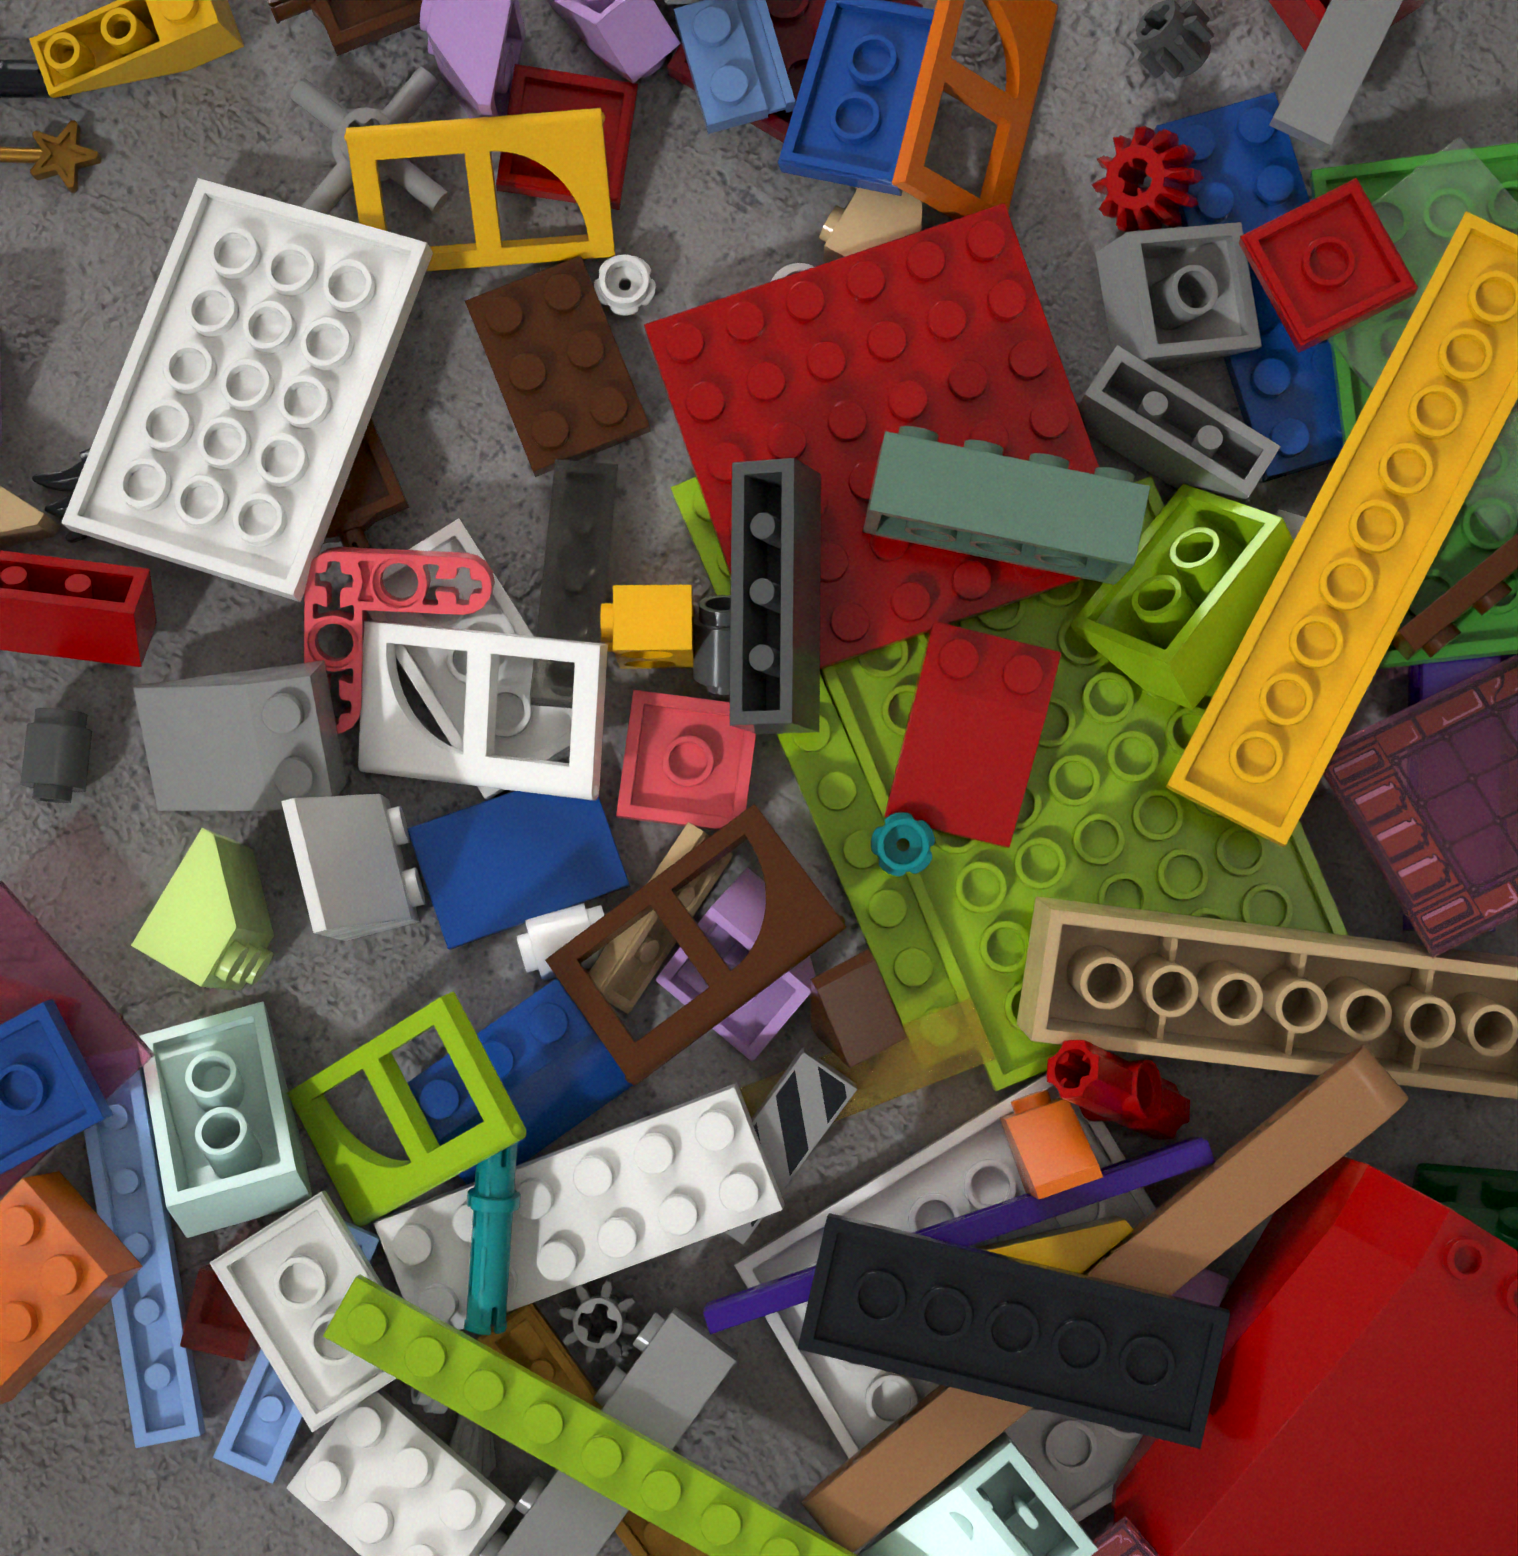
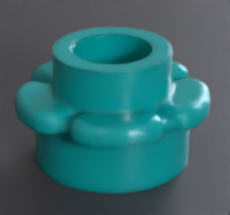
M900 812L888 816L885 819V824L874 830L871 838V849L873 854L878 855L880 859L879 866L888 874L903 876L905 872L909 871L917 874L924 870L931 862L932 852H930V848L934 845L935 838L932 829L925 821H916L911 814ZM901 838L909 841L910 846L906 851H900L897 848V841Z

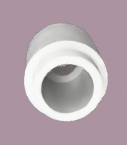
M584 903L525 920L528 933L516 937L526 972L539 970L543 982L557 978L545 959L604 916L602 906L599 905L586 909ZM606 945L582 962L585 969L592 968Z

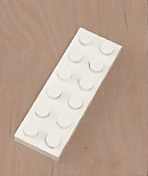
M738 1084L729 1085L516 1166L515 1190L520 1192L521 1199L520 1208L513 1212L507 1312L783 1210L785 1206L784 1200L753 1127L752 1119ZM475 1182L380 1217L373 1223L403 1299L458 1330L464 1328L467 1313L473 1210L467 1206V1192L469 1189L474 1188Z

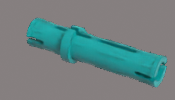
M519 1141L478 1163L475 1171V1186L467 1192V1206L473 1210L467 1313L464 1328L475 1334L491 1335V1324L494 1325V1332L496 1334H501L507 1330L506 1313L513 1212L520 1208L521 1199L520 1192L515 1190L517 1144Z

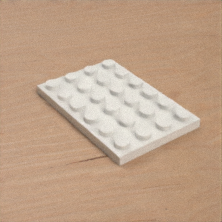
M198 178L61 523L69 530L301 602L307 584L311 561L319 555L431 260L433 252L428 243Z

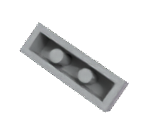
M1118 345L1095 377L1078 406L1087 434L1178 490L1182 484H1186L1242 504L1249 498L1281 447Z

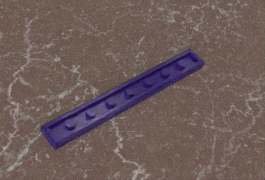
M1193 1136L1102 1167L1100 1170L1103 1178L1057 1194L1037 1199L1026 1193L912 1233L964 1246H971L1214 1163L1215 1160L1208 1140ZM816 1265L707 1302L703 1314L710 1334L807 1302Z

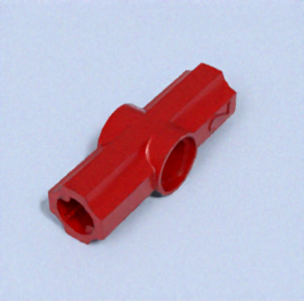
M1086 1040L1063 1041L1061 1049L1054 1056L1048 1058L1046 1082L1053 1084L1058 1089L1062 1099L1078 1105L1083 1116L1089 1122L1114 1121L1152 1139L1167 1140L1174 1139L1178 1129L1190 1121V1099L1183 1097L1178 1092L1176 1084L1161 1077L1157 1065L1152 1060L1127 1061Z

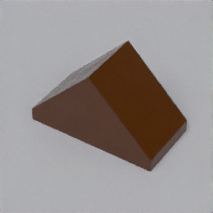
M869 949L810 979L811 1027L816 1036L849 1068L907 1038L877 963Z

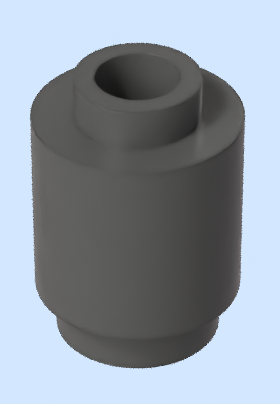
M717 595L702 599L699 602V613L694 615L692 619L694 647L693 678L698 683L706 685L707 691L713 694L730 695L731 595Z
M58 708L35 709L34 723H28L26 728L20 785L33 788L32 799L53 803H71L72 792H86L92 730L86 728L87 714Z

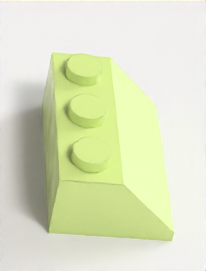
M201 828L131 946L200 987L242 991L246 982L252 986L255 985L266 971L273 957V952L268 950L267 947L273 939L274 933L253 849L241 842Z

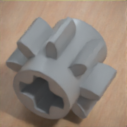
M610 1278L602 1286L601 1292L591 1294L585 1284L576 1286L577 1295L582 1302L578 1308L570 1305L562 1306L559 1310V1315L573 1320V1330L568 1332L563 1339V1343L565 1345L572 1344L579 1339L581 1343L588 1346L586 1350V1361L588 1362L594 1359L598 1348L607 1346L611 1353L619 1358L623 1353L622 1344L618 1340L620 1333L638 1334L640 1325L634 1321L625 1320V1311L636 1301L635 1296H627L620 1301L611 1294L613 1279ZM597 1304L608 1306V1318L617 1321V1327L607 1326L602 1336L592 1334V1322L582 1318L583 1313H592Z

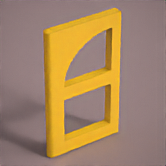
M601 108L348 127L344 134V140L348 147L359 224L388 231L378 160L464 154L476 243L429 246L433 254L426 271L567 261L580 255L582 259L615 256V243L603 130L605 115ZM491 151L509 152L525 156L540 163L554 173L565 184L576 200L585 221L587 234L502 241Z

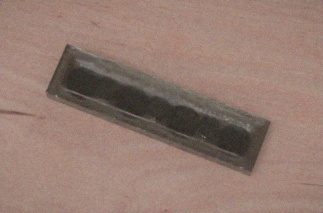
M555 459L536 637L602 643L600 614L601 603H606L619 476L618 464ZM534 658L530 688L531 705L572 709L575 663Z

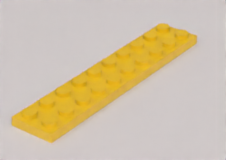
M1467 211L1465 212L1166 785V788L1281 847H1285L1518 399V235Z

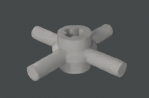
M420 66L383 110L362 107L354 109L349 113L307 79L299 80L293 87L290 98L333 132L332 153L337 163L301 207L328 215L352 187L353 180L348 147L344 140L346 128L406 123L439 84L438 80L428 70ZM406 158L378 160L381 182L391 178L434 213L438 212L447 202L449 192Z

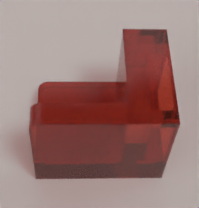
M210 1264L203 1266L197 1274L180 1347L245 1361L257 1353L259 1344Z

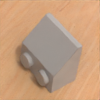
M1241 222L1126 232L1095 252L1111 351L1113 352L1118 345L1161 371L1262 347L1248 260L1239 245L1240 236L1243 235Z

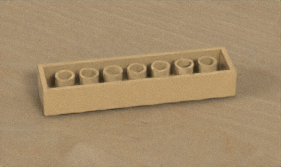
M1037 896L1035 898L1017 1017L1018 1027L1031 1041L1062 1045L1063 1041L1086 1040L1104 1050L1319 1076L1348 1053L1361 1045H1365L1398 1085L1518 1099V957L1443 947L1430 951L1426 945Z

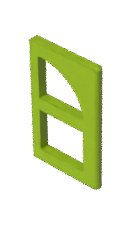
M454 991L439 997L287 1092L350 1217L358 1227L368 1225L517 1143L526 1136V1128ZM433 1027L437 1030L484 1121L441 1146L392 1052ZM364 1070L410 1160L391 1159L364 1145L340 1121L324 1094Z

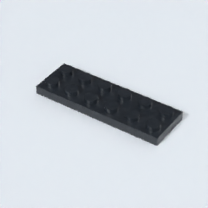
M829 1213L825 1223L798 1349L1201 1449L1230 1312L1229 1309Z

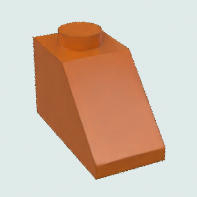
M1048 1089L1011 1101L1014 1113L1000 1117V1121L1026 1193L1037 1199H1042L1103 1178L1096 1157L1069 1101L1061 1097L1051 1100Z

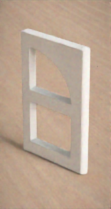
M378 620L364 621L359 770L366 773L595 801L600 790L608 644ZM395 644L468 651L463 750L439 740L415 716L407 702L399 680ZM499 655L575 663L569 763L494 755Z

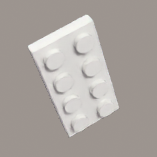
M459 518L408 549L470 553L478 555L485 560ZM401 563L392 564L384 570L383 584L391 595L406 598L417 591V575L408 565ZM428 564L431 582L426 598L429 600H437L435 591L438 586L458 588L460 593L459 599L469 600L474 589L482 588L481 581L471 579L469 568L461 567L459 573L453 579H435L439 566ZM494 573L495 584L491 597L483 608L472 614L454 615L368 611L371 618L378 621L533 636ZM395 644L396 658L451 746L463 750L468 651ZM499 655L494 755L552 761L570 749L573 698L549 660ZM477 786L486 800H490L505 790Z

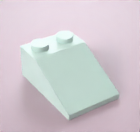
M263 1001L138 1036L166 1208L186 1238L295 1208L313 1197L302 1141L292 1103L287 1094L288 1088L267 1008Z

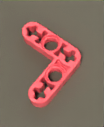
M334 547L319 553L311 561L304 592V663L324 660L326 671L330 672L343 671L349 668L353 669V677L343 674L339 679L340 699L350 701L351 707L345 708L340 717L335 718L338 734L352 728L360 717L362 707L364 621H367V610L454 615L475 613L487 603L493 593L495 584L493 571L485 560L478 555L462 552ZM332 561L340 562L342 573L352 575L353 582L346 583L341 589L340 608L352 605L354 607V615L341 610L318 613V604L328 607L332 602L331 583L321 581L319 575L331 567ZM392 564H405L414 570L418 578V587L413 595L399 598L387 592L382 578L384 570ZM428 564L439 566L435 579H453L457 576L461 567L469 568L471 579L481 581L482 588L474 589L469 600L459 599L460 593L458 588L438 586L435 591L437 600H429L426 598L431 582ZM328 624L342 625L352 636V651L344 657L335 658L328 656L319 646L318 635L320 629ZM329 673L327 678L329 689H331V673Z

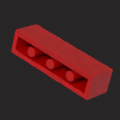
M0 550V650L142 667L157 623L149 568Z

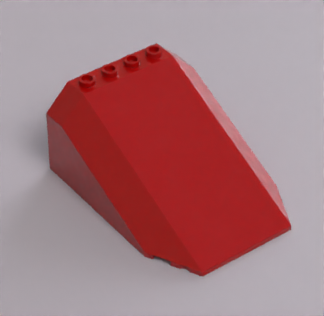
M1343 1156L1274 1212L1219 1305L1221 1308L1229 1309L1230 1317L1201 1449L1143 1435L1113 1485L1111 1508L1114 1510L1113 1527L1121 1521L1125 1522L1152 1556H1518V1251L1449 1207L1369 1164Z

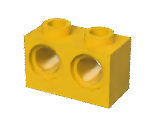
M613 585V603H601V642L608 644L607 652H614L620 669L693 668L692 619L695 615V604L692 585Z

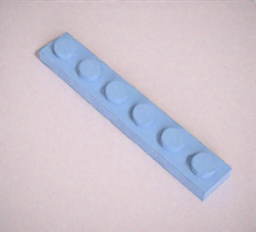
M140 1047L84 1057L113 1113L109 1118L84 1130L97 1214L143 1266L111 1299L135 1448L201 1436L206 1430L170 1213L165 1203Z

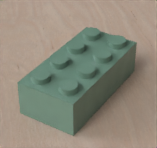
M902 426L899 427L898 434L885 431L875 469L863 533L1113 585L1135 565L1150 486L1133 483L1134 474L1111 467H1097L1094 474L1068 469V460L1049 454H1030L1029 461L1003 456V447L981 440H966L964 447L937 442V433L919 427Z

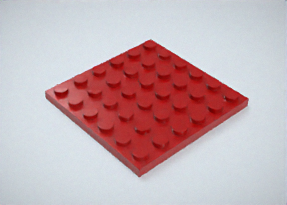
M1005 203L644 324L650 347L730 577L732 463L795 458L821 474L820 670L929 633L934 621L952 625L1084 579L863 533L875 469L885 431L898 434L899 427L913 426L933 431L938 434L937 442L964 447L966 440H981L1003 447V456L1029 461L1030 454L1034 453L1054 455L1068 460V469L1094 474L1095 468L1099 467Z

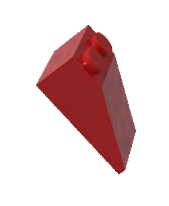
M934 621L928 635L884 818L895 813H909L913 816L914 820L925 821L932 830L1010 848L1047 715L1061 652Z

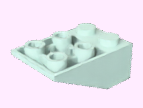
M1003 1431L858 1551L856 1555L1092 1556L1098 1549L1074 1516L1006 1432Z

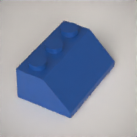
M555 978L477 1033L526 1128L525 1138L517 1144L516 1166L526 1162L633 1086L626 1081L625 1074L558 978ZM449 1054L407 1082L440 1146L484 1122ZM476 1165L458 1174L466 1184L475 1182Z

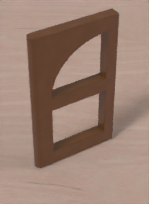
M753 804L545 959V961L625 1074L626 1081L636 1086L847 927L844 917L834 911L757 806ZM748 839L762 868L765 881L766 906L761 930L755 944L746 957L731 970L675 893ZM654 909L709 988L636 1041L586 971L582 962Z

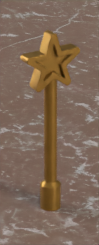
M71 120L57 138L37 130L34 131L32 136L40 148L0 147V162L35 163L30 169L34 179L42 180L59 175L71 193H75L78 190V169L100 164L101 156L97 151L80 146L81 128L75 120Z

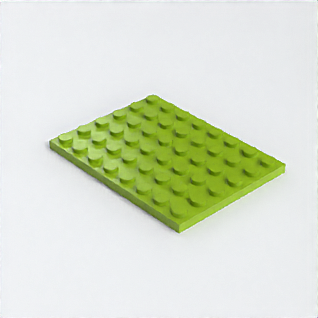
M1152 476L1134 482L1150 486L1141 535L1165 507ZM1083 579L952 624L953 626L1059 651L1061 656L1047 715L1010 848L932 830L935 842L930 848V852H932L931 862L924 870L917 874H913L910 871L905 872L994 1091L1001 1090L1047 1071L1048 1058L1054 1056L1062 1046L1061 1044L1031 1041L1017 1025L1036 896L1348 935L1300 821H1298L1286 846L1281 847L1166 788L1227 668L1194 710L1144 690L1074 632L1070 625L1103 584V582ZM929 633L820 670L884 823L886 819L884 814ZM905 838L897 841V848L900 851H906L910 846L909 841Z

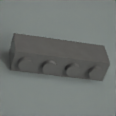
M795 458L732 463L730 726L755 734L819 732L821 474Z

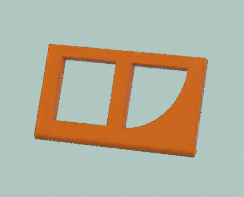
M937 0L892 180L894 186L953 220L1005 203L1009 212L1058 11V5L1051 0H982L989 10L1001 38L1006 63L1005 92L951 58L965 0ZM942 91L997 124L980 198L924 166Z

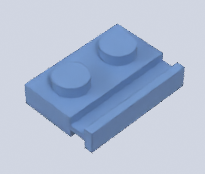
M703 0L674 8V18L708 134L765 119L771 113L785 110L787 113L794 110L795 98L766 0Z

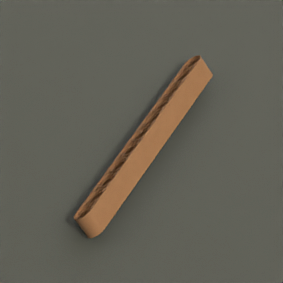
M1365 1045L1357 1047L1133 1228L1134 1231L1082 1274L1167 1295L1174 1294L1390 1119L1405 1105L1409 1097ZM939 1385L820 1482L802 1500L801 1504L831 1541L851 1552H855L1033 1407Z

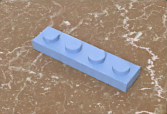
M344 1221L372 1265L381 1244L379 1236ZM262 1349L259 1351L213 1458L273 1484L278 1480L304 1418Z

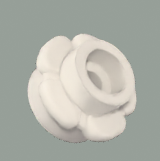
M617 255L607 259L600 266L599 278L594 282V289L602 305H609L614 314L628 316L638 312V307L641 305L646 306L652 301L655 295L656 284L650 278V266L643 259L631 255ZM621 281H629L631 287L628 290H621L619 288Z

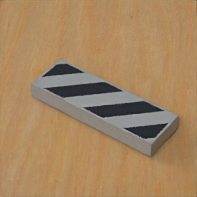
M804 1047L751 1118L780 1193L788 1185L857 1090L855 1082ZM763 1217L727 1230L725 1233L744 1245Z

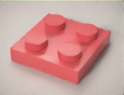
M633 690L616 812L617 818L684 827L689 822L700 829L718 831L747 809L756 734L730 726V702Z

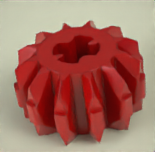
M1146 126L1136 127L1132 140L1122 135L1113 137L1116 155L1114 158L1108 156L1097 158L1099 165L1106 169L1107 173L1105 178L1099 179L1092 184L1096 192L1107 195L1099 207L1102 214L1110 218L1117 217L1116 226L1124 232L1137 231L1138 229L1140 231L1161 229L1163 223L1173 228L1181 226L1182 221L1178 208L1181 205L1190 208L1199 205L1194 195L1188 194V188L1190 185L1197 184L1204 179L1200 171L1188 168L1197 155L1193 148L1185 144L1178 145V135L1172 131L1162 129V131L1159 130L1155 134L1153 129ZM1147 175L1152 178L1149 188L1143 185Z

